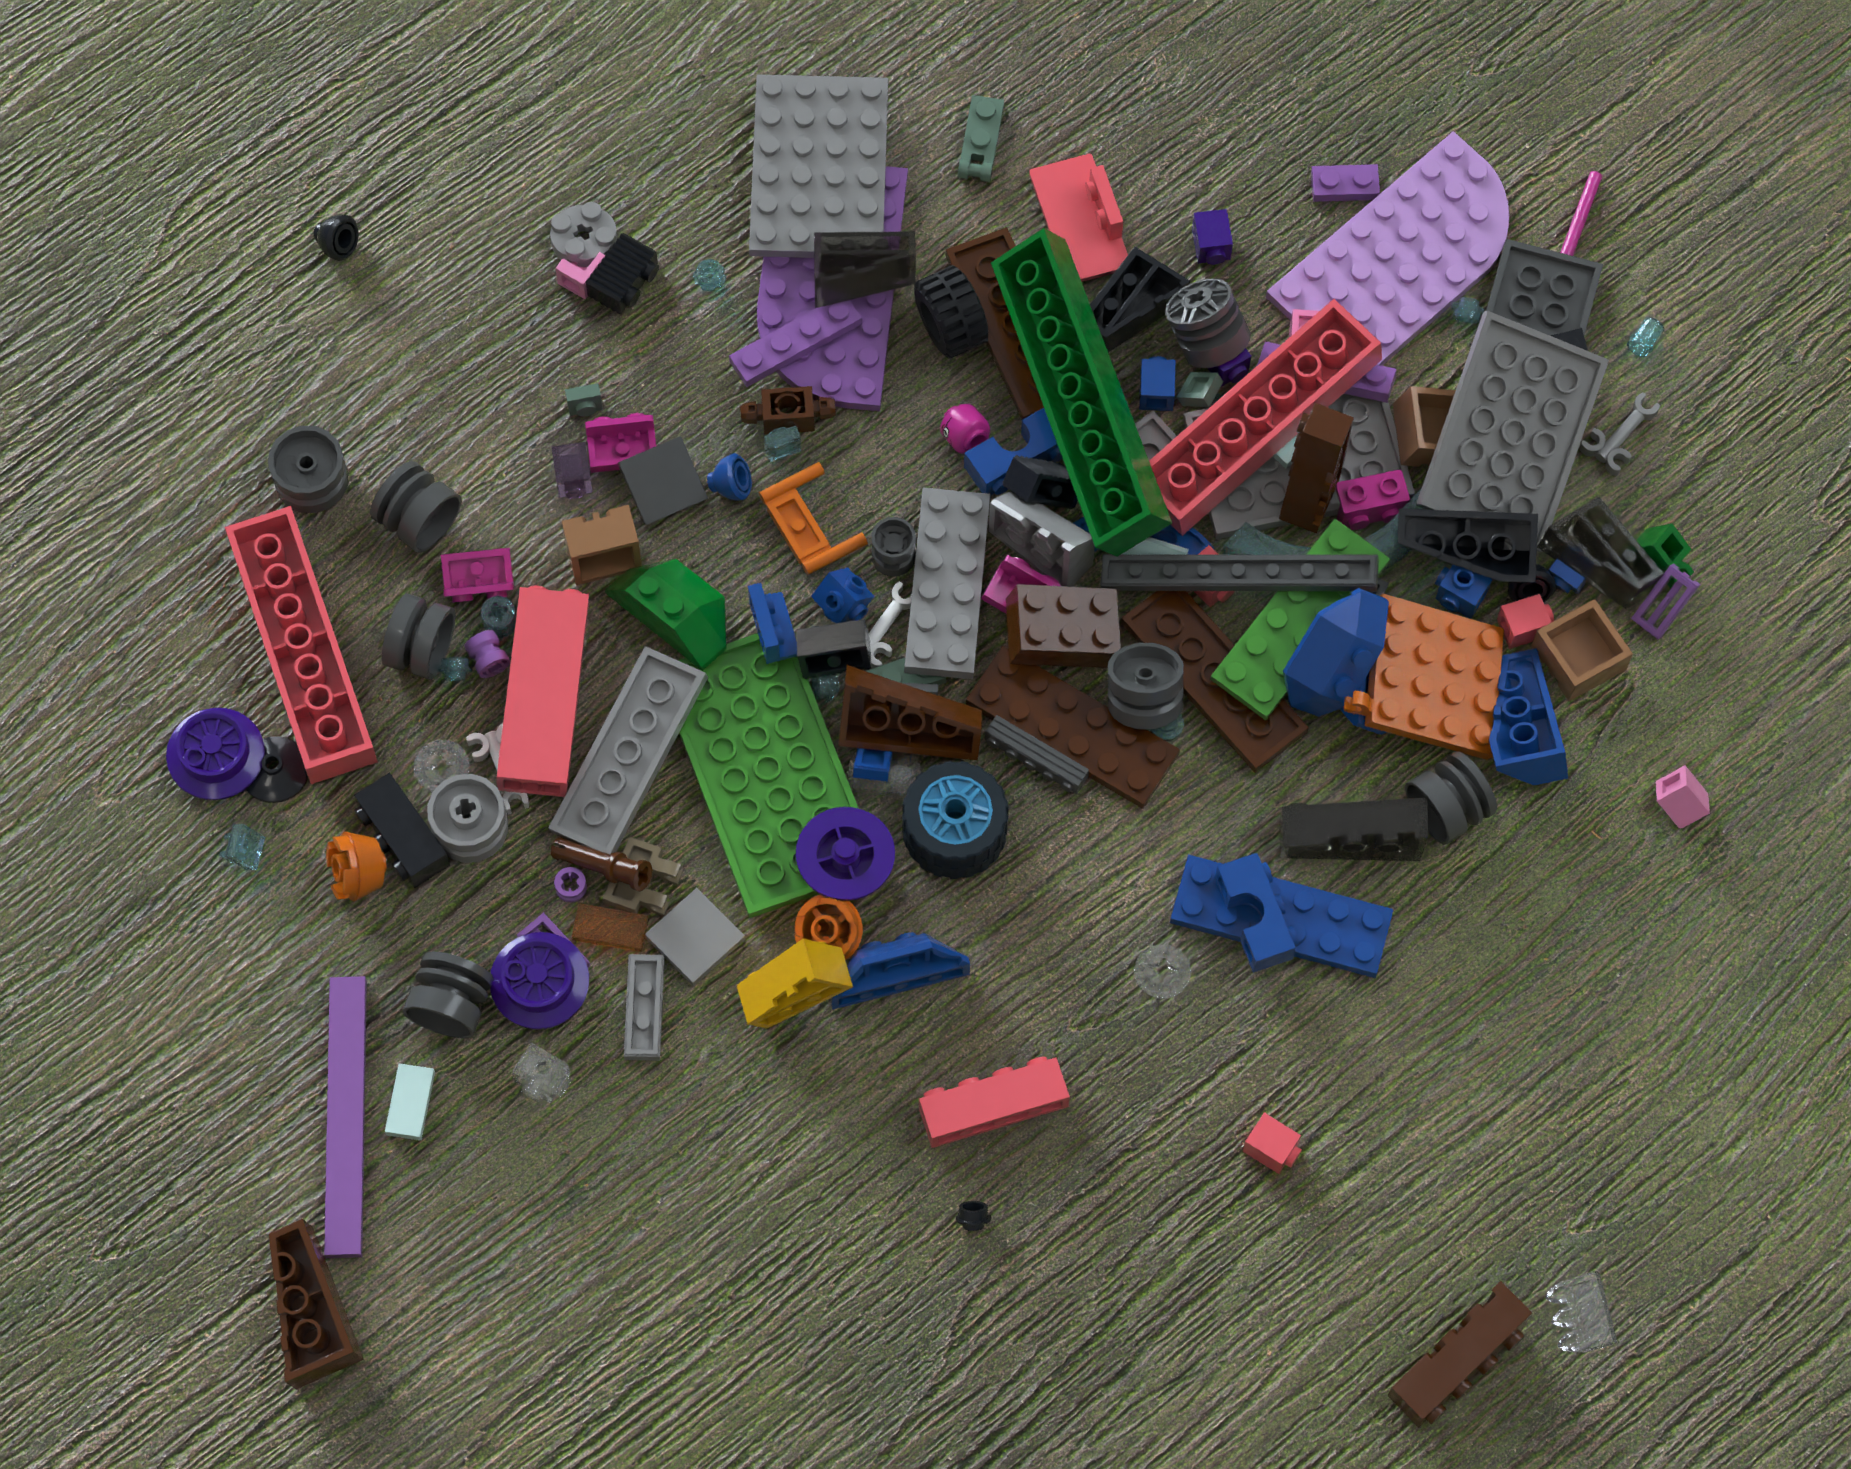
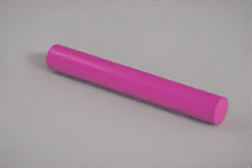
M1591 171L1589 173L1560 253L1574 255L1602 179V175L1599 172Z

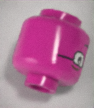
M960 404L946 411L940 425V432L956 452L964 454L966 451L989 439L990 425L975 406Z

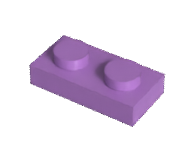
M1378 164L1312 166L1313 202L1373 200L1380 194Z

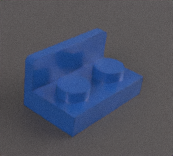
M761 583L749 585V605L766 664L796 657L797 641L783 593L764 594Z

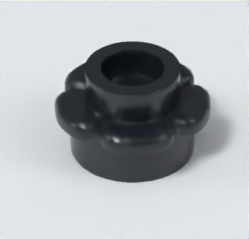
M981 1201L961 1203L958 1216H956V1221L962 1224L963 1228L968 1231L982 1230L984 1224L989 1223L992 1219V1216L988 1215V1205Z

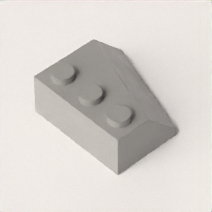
M1012 491L996 497L990 502L988 531L1042 575L1054 577L1061 586L1073 587L1093 565L1095 545L1090 533L1041 504L1025 502L1024 499L1016 496V493H1012Z

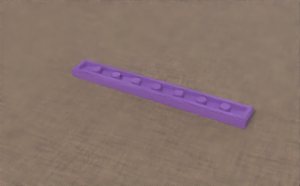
M365 976L330 977L325 1258L362 1257L367 979Z

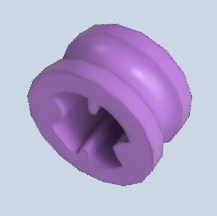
M567 867L560 870L555 876L556 893L563 901L577 902L586 894V879L581 870ZM570 878V882H572L573 878L577 879L578 889L571 891V888H569V892L565 891L563 881Z

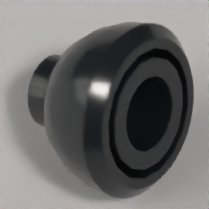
M341 214L331 216L325 221L318 223L313 233L314 239L318 242L322 252L336 261L347 259L354 252L359 238L356 221L351 216Z
M1537 563L1535 583L1508 582V594L1513 602L1540 594L1543 602H1546L1553 596L1556 590V582L1553 575L1547 568Z

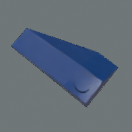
M1537 648L1503 655L1498 681L1499 696L1494 706L1493 727L1489 737L1496 771L1531 785L1568 779L1566 753Z

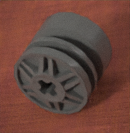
M1209 278L1195 281L1180 289L1166 304L1165 315L1175 336L1178 337L1177 341L1188 364L1196 368H1211L1233 360L1244 351L1250 342L1251 332L1244 316L1239 310V305L1228 282Z
M409 461L397 468L385 480L372 502L370 515L377 523L383 524L386 530L390 532L397 531L398 539L412 550L422 553L434 546L446 534L460 511L462 500L461 496L445 483L435 482L434 475L425 471L420 464L415 461Z
M1460 751L1453 752L1447 756L1446 761L1436 763L1435 773L1430 770L1424 771L1405 785L1406 797L1417 819L1425 830L1442 845L1449 844L1466 833L1467 823L1478 825L1482 822L1483 818H1489L1497 811L1496 798L1485 776L1477 765Z
M436 951L425 952L420 961L421 968L415 975L417 982L421 986H413L410 989L402 1010L404 1015L415 1024L435 1033L454 1038H471L476 1031L482 1014L476 1004H483L487 1000L488 994L486 991L491 988L494 981L492 974L480 965L460 956Z

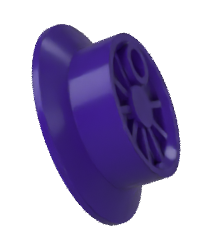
M227 708L204 709L184 719L172 733L166 751L168 770L175 783L186 793L205 800L226 799L245 790L260 773L262 768L261 762L265 756L263 738L256 725L240 712Z
M837 807L818 814L803 828L796 845V863L804 881L817 893L827 898L830 897L842 901L860 899L878 890L890 876L895 861L894 841L885 824L873 814L854 807Z
M535 932L514 939L497 955L490 972L494 978L490 991L498 1010L514 1024L529 1029L552 1028L569 1020L584 1003L589 989V971L582 953L569 940L553 933Z

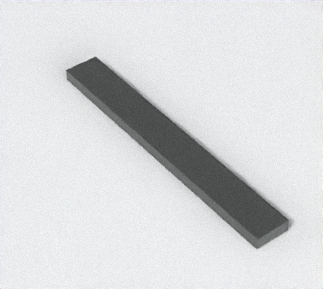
M1103 555L1100 586L1101 588L1117 589V591H1354L1357 588L1366 591H1377L1379 558L1378 555H1119L1118 557Z

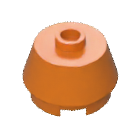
M346 831L341 836L332 837L333 841L327 843L326 863L327 867H332L333 876L337 882L331 885L335 897L338 900L349 898L354 902L380 889L384 883L387 863L385 854L382 852L377 839Z
M820 894L808 900L797 914L795 921L796 943L803 938L816 942L823 941L828 945L841 947L844 958L847 960L857 950L862 939V920L858 910L850 901L827 898Z

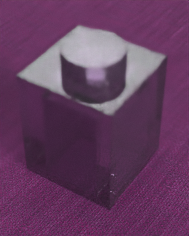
M585 442L552 446L559 498L576 499L583 497L585 494L593 493Z

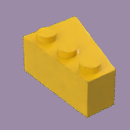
M804 938L759 970L749 974L746 979L736 985L747 1024L766 1029L853 988L842 948L828 945L823 941L816 942Z

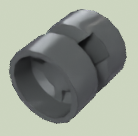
M887 517L879 521L874 526L871 534L872 563L883 575L890 577L901 576L907 573L915 562V530L908 521L899 517Z

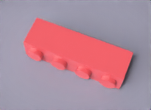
M1038 1057L1027 1062V1066L1013 1070L1012 1067H1005L993 1072L992 1077L979 1080L978 1077H972L959 1082L958 1087L944 1090L943 1087H939L925 1092L924 1097L919 1098V1111L931 1148L1069 1107L1070 1096L1057 1057L1048 1060L1047 1057Z

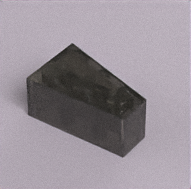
M915 231L814 232L815 308L914 285L916 282Z
M1600 497L1548 526L1537 545L1538 549L1554 560H1560L1585 578L1587 583L1625 609L1647 597L1664 574Z

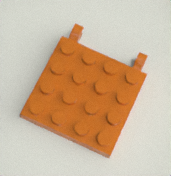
M1384 593L1379 595L1389 601L1384 648L1370 669L1368 694L1362 691H1354L1353 698L1346 696L1344 699V711L1366 716L1365 726L1453 751H1460L1461 753L1486 760L1492 758L1489 737L1493 727L1494 706L1499 696L1498 681L1501 673L1504 628Z

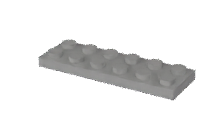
M933 488L922 489L904 673L973 679L990 494Z
M645 646L548 829L552 833L571 842L608 854L616 852L708 679L707 674Z

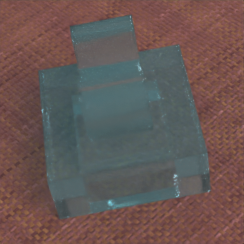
M233 824L231 832L224 835V839L228 841L226 851H221L219 856L239 865L245 870H257L265 837L245 824Z

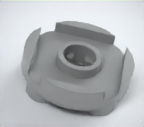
M587 202L584 205L569 207L554 215L551 220V246L559 259H568L572 262H577L578 266L589 267L599 252L606 255L613 244L616 243V224L613 218L595 202ZM582 231L589 232V239L586 240L581 236H575Z

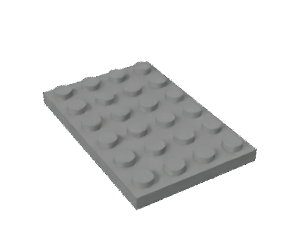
M757 74L749 256L883 260L888 78Z
M1484 311L1416 505L1429 510L1538 514L1537 552H1543L1609 359L1490 311Z
M1348 394L1340 396L1328 408L1352 416L1354 420L1339 482L1401 470L1410 500L1414 499L1415 491L1408 467L1400 463L1396 426L1389 402L1386 403ZM1207 409L1184 413L1185 429ZM1271 457L1209 512V517L1215 539L1289 525L1290 523L1280 520L1279 515L1290 478L1288 474L1291 465L1285 469L1275 458ZM1336 490L1324 517L1338 514L1340 502Z

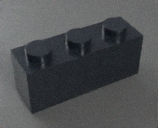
M390 772L354 795L358 806L354 809L356 816L364 827L371 825L376 835L373 837L379 842L382 852L384 854L390 852L395 859L392 866L402 881L409 879L413 887L416 888L450 866L447 853Z

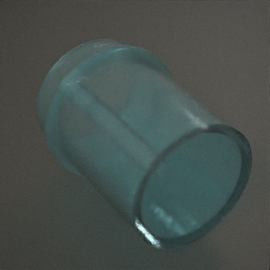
M1645 317L1635 333L1630 335L1627 347L1633 354L1639 357H1646L1653 351L1654 345L1665 331L1664 326L1653 317Z

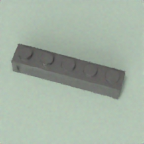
M998 715L995 716L985 731V740L989 746L1003 750L1009 758L1020 760L1026 768L1040 772L1046 780L1057 782L1063 790L1069 793L1074 792L1078 794L1088 779V768Z

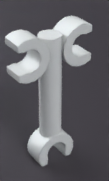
M901 582L894 585L892 589V602L869 632L872 669L882 665V662L874 657L876 654L883 653L888 657L892 656L890 645L879 641L900 612L911 607L912 594L907 599L899 596L903 590V583Z
M503 723L498 726L496 731H490L485 735L472 733L466 737L468 746L477 743L483 745L481 750L472 753L474 762L485 760L490 753L497 771ZM504 791L502 798L508 815L512 814L510 802L513 799H520L523 802L524 808H529L527 793Z

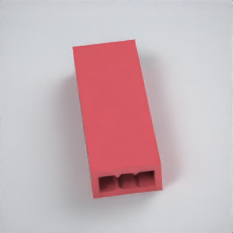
M538 585L528 588L520 587L497 769V788L499 791L565 797L568 791L589 610V594L575 589H565L563 591L548 590Z

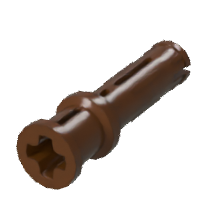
M562 837L554 840L555 844L562 846L561 848L551 846L552 858L601 873L611 883L623 882L629 884L633 890L638 892L643 891L648 886L652 877V865L646 860H639L637 862L628 859L626 854L621 852L608 854L568 841Z

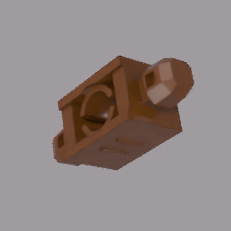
M812 386L761 389L762 404H756V401L740 405L741 422L757 424V421H763L764 435L815 431L814 417H820V420L836 416L835 399L819 397V400H813ZM801 406L805 407V413H801ZM787 407L795 409L793 413L789 414L781 412L783 408ZM771 408H775V415H771Z

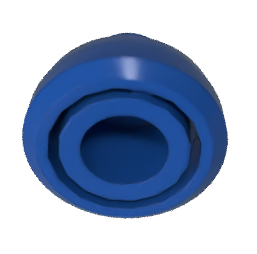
M736 453L721 459L715 466L714 471L710 472L707 476L709 489L713 493L719 492L729 500H745L750 494L752 479L746 461Z

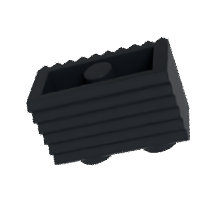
M621 233L616 243L606 253L605 258L602 259L601 263L598 264V267L590 275V278L587 279V295L612 311L622 314L627 306L631 308L636 304L641 293L639 289L644 282H651L655 278L659 270L657 252L627 234Z
M1018 455L1013 457L1003 480V487L1012 490V493H1016V496H1020L1025 502L1067 509L1076 507L1078 499L1064 465L1036 458L1019 457Z
M849 620L843 623L797 629V657L802 677L807 680L809 676L814 679L816 675L821 677L822 675L842 674L843 671L846 672L847 665L861 670L864 668L869 670L871 668V648L866 620Z

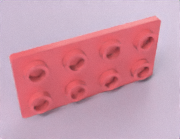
M1086 154L1030 169L1029 176L1048 230L1066 240L1081 282L1114 274L1128 256L1122 239L1123 219L1104 166H1096L1092 154Z

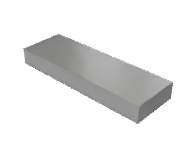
M629 954L624 1060L660 1061L664 955Z

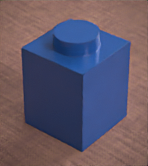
M1161 356L1142 359L1139 410L1173 411L1176 360H1167Z

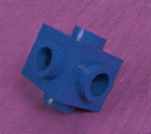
M1452 565L1450 569L1445 566L1435 582V585L1439 586L1435 599L1440 601V604L1448 611L1459 612L1472 619L1487 596L1493 579L1456 565Z
M847 567L829 572L811 597L823 609L824 615L830 621L843 623L849 620H861L867 614V606L874 598V595L868 590L864 580Z

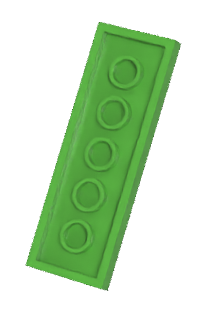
M1337 519L1331 522L1306 554L1378 555V576L1390 561L1388 556ZM1277 591L1213 672L1210 680L1264 720H1267L1287 694L1283 670L1317 613L1334 602L1350 596L1352 591Z

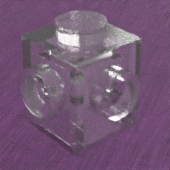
M532 1042L512 1071L514 1082L523 1087L521 1091L537 1102L542 1098L551 1104L556 1095L561 1097L565 1093L571 1082L568 1064Z

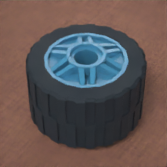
M948 761L940 765L935 764L925 772H921L916 777V780L910 784L907 789L906 798L903 801V840L912 859L920 864V867L925 871L928 870L941 878H968L988 869V866L998 859L999 853L1003 850L1006 843L1009 807L1002 786L997 783L996 778L992 774L984 771V768L978 765H971L969 762Z

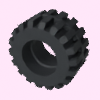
M951 265L915 282L914 297L920 317L933 343L943 355L951 359L988 341V323L984 310L973 286L961 270Z

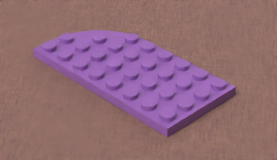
M886 166L883 260L763 257L757 302L759 338L764 337L844 292L862 317V324L776 371L791 387L812 386L813 400H819V397H830L835 399V407L880 411L908 168Z

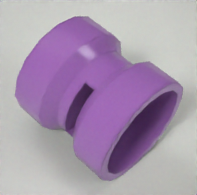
M486 630L474 635L464 645L469 657L475 659V669L481 678L495 676L505 670L510 664L506 651L498 647L500 641L493 630Z

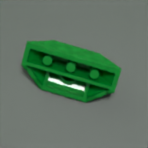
M677 559L629 568L605 589V593L702 671L727 649L725 597Z

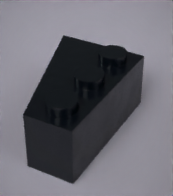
M1137 247L1132 249L1090 304L1108 353L1164 316L1166 304L1171 297L1191 282Z

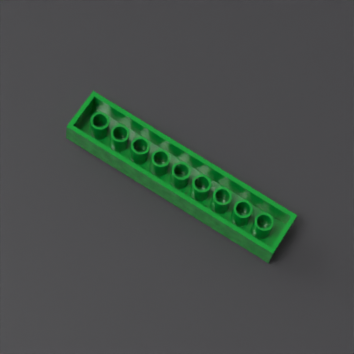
M1043 228L992 261L991 265L1095 548L1118 557L1172 524L1067 242L1064 238Z

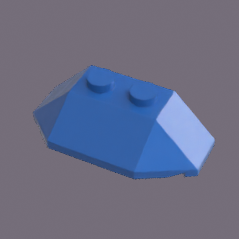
M1357 588L1351 592L1350 596L1334 602L1317 613L1283 670L1288 702L1291 707L1320 717L1343 708L1346 696L1353 698V692L1358 691L1384 648L1389 601L1386 598Z
M914 932L904 933L896 937L895 941L883 944L880 941L864 944L860 950H856L847 964L853 988L830 998V1003L833 1010L970 975V961L964 954L925 933L916 935Z

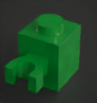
M1672 523L1647 528L1627 550L1646 576L1664 574L1673 563L1679 567L1678 570L1682 573L1685 572L1689 576L1694 573L1690 565L1682 561L1691 548ZM1673 576L1667 583L1670 589L1677 581Z

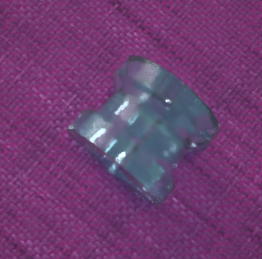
M494 596L487 599L481 608L484 629L495 631L498 638L511 635L515 630L516 623L513 603L503 596Z

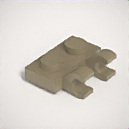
M629 837L623 853L626 854L628 859L637 862L639 860L650 862L652 865L651 880L648 886L640 892L633 890L629 884L623 882L614 884L610 882L603 896L604 904L636 915L640 906H643L655 914L665 916L670 904L666 901L668 896L648 888L654 875L659 876L666 882L678 885L683 871L680 870L681 864L662 859L663 849L661 847Z

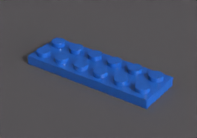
M1188 854L1170 923L1240 942L1243 929L1258 924L1261 921L1260 914L1256 909L1248 905H1239L1227 909L1215 879L1217 866L1222 863ZM1272 877L1273 882L1270 885L1274 895L1280 894L1285 906L1286 913L1283 914L1286 925L1293 926L1298 938L1299 945L1295 946L1294 957L1376 978L1394 909Z

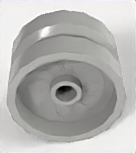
M475 774L455 775L444 780L432 792L427 805L428 822L431 832L450 859L463 863L480 862L493 856L503 846L508 834V816L504 800L498 788L487 778Z

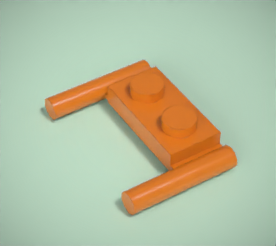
M820 462L759 492V496L766 505L769 515L799 564H802L807 575L868 545L865 535L861 532L831 548L825 535L796 488L825 474Z

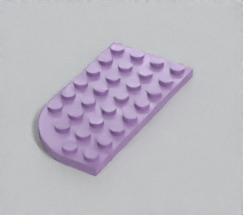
M1453 131L1267 290L1266 298L1290 321L1293 309L1320 311L1330 301L1335 299L1381 342L1382 360L1377 365L1383 366L1484 278L1497 263L1509 228V206L1502 182L1492 166Z

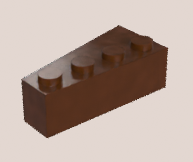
M1314 403L1310 414L1303 413L1297 428L1298 435L1294 443L1295 450L1291 459L1293 463L1288 474L1290 478L1279 515L1280 520L1317 534L1336 490V484L1342 475L1354 417Z
M847 665L838 746L978 760L982 729V710Z
M300 1219L269 1233L273 1276L277 1288V1313L280 1315L282 1336H280L282 1352H284L285 1382L297 1390L364 1359L314 1228L304 1219Z
M1502 1281L1491 1290L1492 1293L1483 1306L1477 1303L1460 1322L1461 1327L1457 1330L1455 1328L1450 1330L1433 1348L1435 1351L1431 1355L1426 1353L1391 1387L1388 1397L1418 1428L1425 1421H1428L1431 1425L1437 1421L1447 1410L1443 1405L1452 1396L1458 1400L1473 1386L1469 1380L1475 1374L1480 1372L1484 1376L1498 1363L1499 1360L1495 1356L1504 1347L1511 1351L1525 1337L1521 1331L1532 1312Z

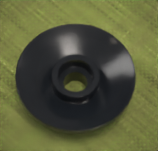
M273 736L263 738L265 756L261 762V771L253 783L245 790L251 796L263 802L278 803L289 800L303 789L308 780L298 745L295 741L285 737ZM269 762H279V765L275 769L267 768V764Z

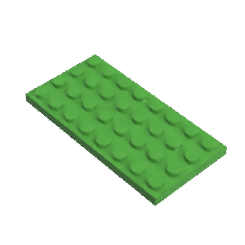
M758 633L727 643V649L703 670L707 674L708 679L679 732L749 919L819 894L804 881L798 870L796 845L799 835L812 818L826 810L837 807L858 808L808 679L806 680L802 677L798 657L766 664ZM683 658V659L678 660V661H680V662H682V663H685V664H687V665H689V666H692V667H694V668L700 670L697 666H695V665H694L692 662H690L687 658Z

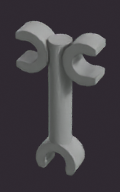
M1640 393L1636 397L1633 404V412L1607 441L1604 433L1594 428L1591 431L1590 437L1597 442V445H1590L1584 440L1580 444L1579 449L1584 455L1595 456L1600 462L1605 463L1606 470L1613 476L1617 477L1621 470V467L1615 464L1613 460L1620 459L1625 464H1628L1632 457L1629 451L1619 448V446L1643 420H1651L1658 413L1660 407L1658 403L1651 409L1642 407L1641 404L1645 399V393Z

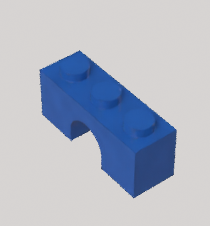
M1044 408L1022 420L1021 435L1027 443L1023 449L1019 451L1005 450L994 437H991L964 453V468L982 493L990 494V496L994 493L1000 495L1008 490L1007 487H1003V480L1013 457L1016 455L1019 457L1023 456L1024 458L1046 460L1048 462H1058L1063 459Z
M1254 853L1218 865L1215 879L1227 909L1239 905H1248L1256 909L1261 917V921L1258 924L1243 929L1240 940L1252 972L1254 973L1292 960L1296 949L1295 946L1299 945L1298 938L1293 926L1286 925L1283 917L1286 910L1280 894L1274 895L1270 885L1273 882V878L1266 862L1261 863L1258 853Z

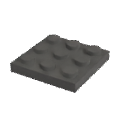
M1506 239L1486 311L1549 336L1582 328L1585 335L1603 264Z

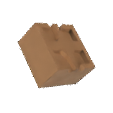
M1410 386L1393 403L1401 465L1419 467L1421 464H1428L1429 468L1456 390Z
M629 505L609 509L606 512L607 517L600 518L599 512L592 513L593 520L586 521V518L582 516L562 521L566 550L576 585L621 575L629 568L642 566L639 540Z
M1595 599L1537 630L1531 645L1532 649L1537 648L1539 659L1548 666V672L1552 677L1556 678L1558 687L1568 701L1577 698L1627 670L1633 655Z

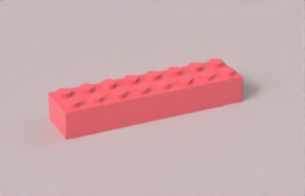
M1335 299L1330 301L1149 460L1171 518V525L1182 536L1298 434L1297 428L1303 413L1310 414L1314 403L1329 407L1382 360L1381 342Z
M291 506L226 526L225 530L310 783L314 784L378 763Z

